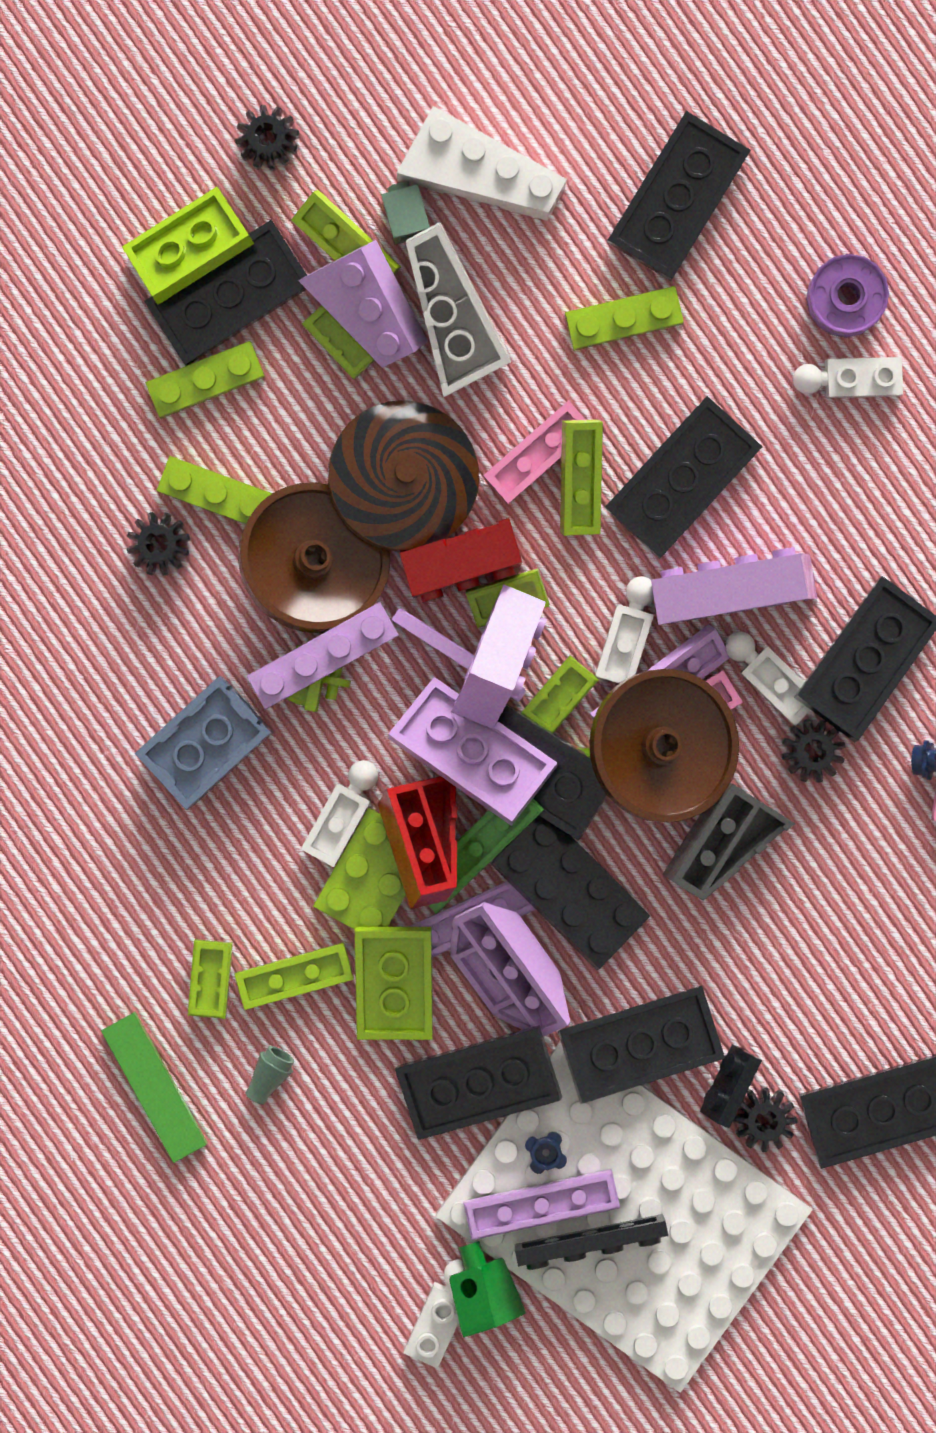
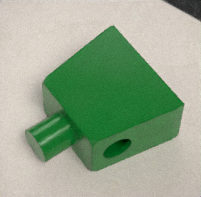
M480 1241L458 1248L465 1270L451 1275L449 1282L463 1338L499 1327L526 1314L513 1279L502 1257L486 1262Z

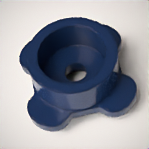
M925 740L923 745H914L911 766L914 775H922L923 778L932 780L933 772H936V749H934V744L929 743L928 740Z
M550 1132L546 1137L536 1138L532 1136L527 1139L525 1148L530 1152L532 1159L530 1168L534 1173L541 1174L544 1170H551L553 1168L562 1169L566 1165L567 1158L561 1151L562 1137L559 1133ZM543 1150H549L550 1154L548 1156H544L542 1154Z

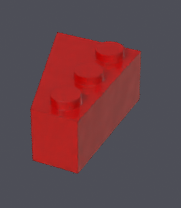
M506 518L498 521L499 524L479 530L478 528L472 529L459 536L442 539L399 553L413 599L421 597L422 603L444 597L442 590L457 586L458 592L480 586L478 580L480 578L493 575L494 581L516 575L515 568L522 565V559L510 519Z
M440 776L387 788L378 802V808L410 909L447 901L457 887V841H455L458 806H456V786Z

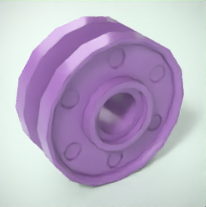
M854 254L835 256L820 266L809 283L806 296L809 314L816 325L830 335L844 338L861 335L879 321L887 308L889 298L887 279L879 266L865 256ZM842 287L852 288L857 295L856 303L853 305L843 304L838 298V290Z

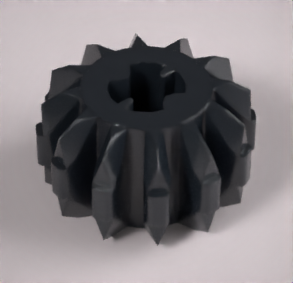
M261 105L259 109L261 116L257 118L250 110L246 112L250 125L238 123L237 129L244 135L236 138L235 143L237 147L245 148L241 153L244 161L254 157L253 167L259 170L265 160L267 161L269 171H275L276 165L274 160L279 158L281 163L287 166L290 162L285 151L292 154L298 152V146L291 141L300 138V133L297 129H290L294 124V119L291 115L281 119L282 109L280 107H276L270 116L266 106ZM266 131H272L275 142L271 143L269 140V145H263L260 135L264 133L267 136Z
M150 512L148 514L149 526L140 519L135 521L136 526L142 530L140 535L128 532L127 537L138 541V545L129 546L127 553H141L133 564L139 568L148 561L146 568L148 575H154L159 564L162 575L167 576L170 572L168 562H171L177 569L183 567L181 561L176 558L178 553L183 556H190L191 551L180 547V543L190 541L191 536L189 534L176 535L184 527V523L180 520L169 528L171 514L164 513L159 524L156 514ZM154 536L161 539L166 536L168 542H164L167 546L164 552L158 550L151 551L150 546H154L151 540Z
M810 719L803 720L804 733L798 727L791 726L789 730L796 740L783 738L781 742L784 746L792 747V752L781 754V759L795 760L788 767L787 771L793 774L802 767L800 781L807 782L811 771L816 783L823 782L822 769L828 775L835 776L837 772L830 764L831 761L843 764L845 760L842 756L834 755V750L845 748V742L832 743L831 741L838 735L839 731L833 728L824 735L826 729V721L819 720L815 731ZM812 740L817 741V748L822 750L820 757H813L814 761L811 762L809 761V754L804 752V748L806 745H813Z
M762 1086L760 1091L761 1098H757L751 1089L748 1090L747 1096L751 1102L746 1104L742 1101L739 1109L744 1111V1114H736L733 1120L734 1123L743 1124L735 1131L736 1135L739 1138L748 1135L745 1143L748 1148L754 1147L758 1140H760L759 1145L762 1152L768 1151L769 1141L771 1140L777 1149L782 1148L783 1144L778 1137L781 1134L790 1139L794 1136L793 1132L785 1127V1125L797 1124L796 1116L787 1115L794 1108L791 1101L781 1103L784 1094L780 1090H777L770 1099V1091L767 1086ZM771 1111L772 1113L769 1115L773 1122L770 1125L763 1123L761 1127H758L760 1123L756 1118L759 1113L766 1115Z

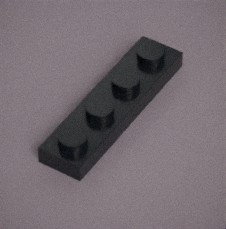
M663 1214L517 1243L514 1244L518 1267L526 1265L528 1270H534L548 1266V1260L564 1258V1262L582 1260L587 1257V1252L601 1250V1254H613L624 1250L623 1245L638 1242L640 1247L656 1245L661 1242V1237L668 1236V1231Z

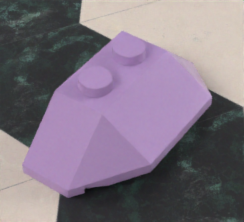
M483 902L454 917L452 921L453 931L450 956L494 1016L521 1029L540 1025L543 1037L569 1025L570 1018L560 971L517 912Z

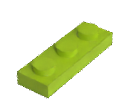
M319 190L314 191L291 219L333 260H337L373 241ZM381 248L395 275L401 266Z
M675 286L565 312L573 351L683 325L684 323Z
M248 341L145 383L158 416L162 419L263 379L265 375L252 342Z
M599 419L562 421L560 533L564 536L600 534L603 422Z
M170 455L157 488L159 493L243 524L247 523L256 507L272 494Z
M344 942L234 973L244 1010L354 980Z

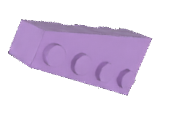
M795 547L774 550L772 551L773 558L758 561L757 554L735 557V565L721 567L720 561L697 564L698 571L684 574L683 567L660 571L661 578L651 580L658 625L713 617L719 614L743 612L759 607L785 605L799 600L817 599L810 554H796Z

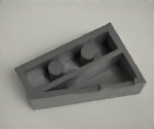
M730 783L720 799L699 815L662 875L704 901L734 876L742 865L755 854H760L768 847L767 844L784 830H789L795 823Z

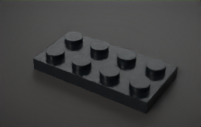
M686 111L608 238L607 243L669 281H672L751 150Z
M272 219L249 233L254 242L252 246L159 305H157L152 296L144 300L185 366L193 363L307 290L298 281L307 276Z
M706 396L604 509L660 559L763 446L712 399Z
M881 576L877 579L794 698L854 743L859 741L935 633L936 615L888 579Z
M506 704L498 722L557 762V768L533 798L544 809L539 816L575 839L580 840L607 797L595 776L590 756Z
M539 815L490 863L596 970L601 969L650 917L639 903L571 835Z
M702 986L558 1031L580 1104L725 1059Z
M540 1025L401 1064L395 1068L418 1140L558 1102L562 1099L561 1090Z
M936 1054L799 1094L820 1168L823 1169L936 1136Z

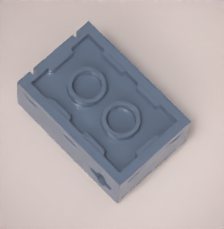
M219 676L134 754L177 801L188 810L274 732L224 677Z

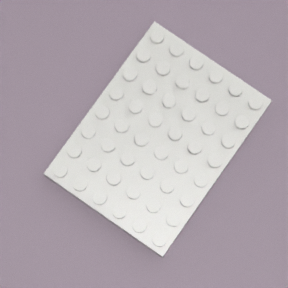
M560 1041L550 1054V1059L561 1090L562 1099L558 1102L507 1115L436 1212L435 1216L470 1242L480 1241L484 1252L494 1259L502 1257L509 1270L681 1393L813 1209L643 1085L580 1104ZM550 1132L559 1133L562 1137L561 1151L567 1158L566 1165L562 1169L553 1168L551 1170H544L541 1174L534 1173L530 1168V1163L532 1162L530 1152L525 1148L527 1139L532 1136L536 1138L546 1137ZM545 1149L542 1154L548 1156L550 1151ZM612 1169L620 1205L619 1209L471 1240L463 1201ZM663 1214L666 1221L668 1236L661 1237V1242L656 1245L640 1247L638 1242L623 1245L624 1250L613 1254H601V1250L587 1252V1257L574 1262H564V1258L548 1260V1266L534 1270H528L526 1265L518 1267L514 1245L517 1243Z

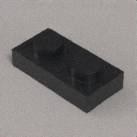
M732 1044L728 1054L725 1055V1059L721 1061L720 1070L712 1087L705 1094L700 1112L717 1124L730 1128L762 1060L747 1050Z

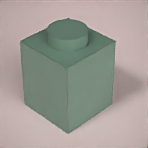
M400 182L387 188L388 192L381 194L395 245L406 242L407 239L430 228L418 184L410 186L409 182Z

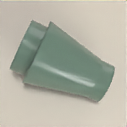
M268 1046L266 1051L260 1052L250 1085L245 1092L246 1096L252 1101L264 1105L274 1091L293 1072L292 1065L294 1059L287 1052L275 1046Z

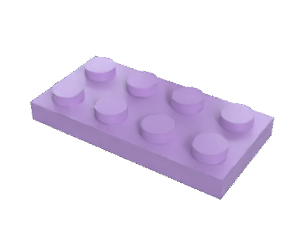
M433 677L389 732L388 739L512 826L557 768V762L498 721L494 729H491L452 713L451 710L459 694Z

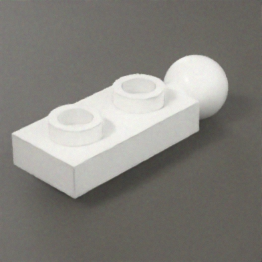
M902 357L826 359L824 361L825 371H821L815 365L804 364L798 367L793 375L795 388L803 394H813L821 386H825L826 398L900 397L903 395Z
M636 577L628 583L626 596L630 601L629 607L617 604L597 667L596 677L619 684L627 678L636 675L654 616L653 614L643 612L644 606L649 605L654 600L651 580L646 577Z
M738 631L732 633L727 638L725 643L727 655L735 661H745L748 664L740 674L793 726H796L810 711L809 708L794 698L804 681L768 646L758 654L755 651L754 639L748 633Z
M361 760L351 766L348 773L350 781L348 788L340 783L336 784L301 850L332 867H335L371 802L369 799L361 796L364 790L371 789L378 781V770L369 761Z
M456 1259L447 1264L444 1270L446 1286L434 1282L403 1352L437 1369L459 1323L449 1278L451 1275L465 1270L462 1259Z

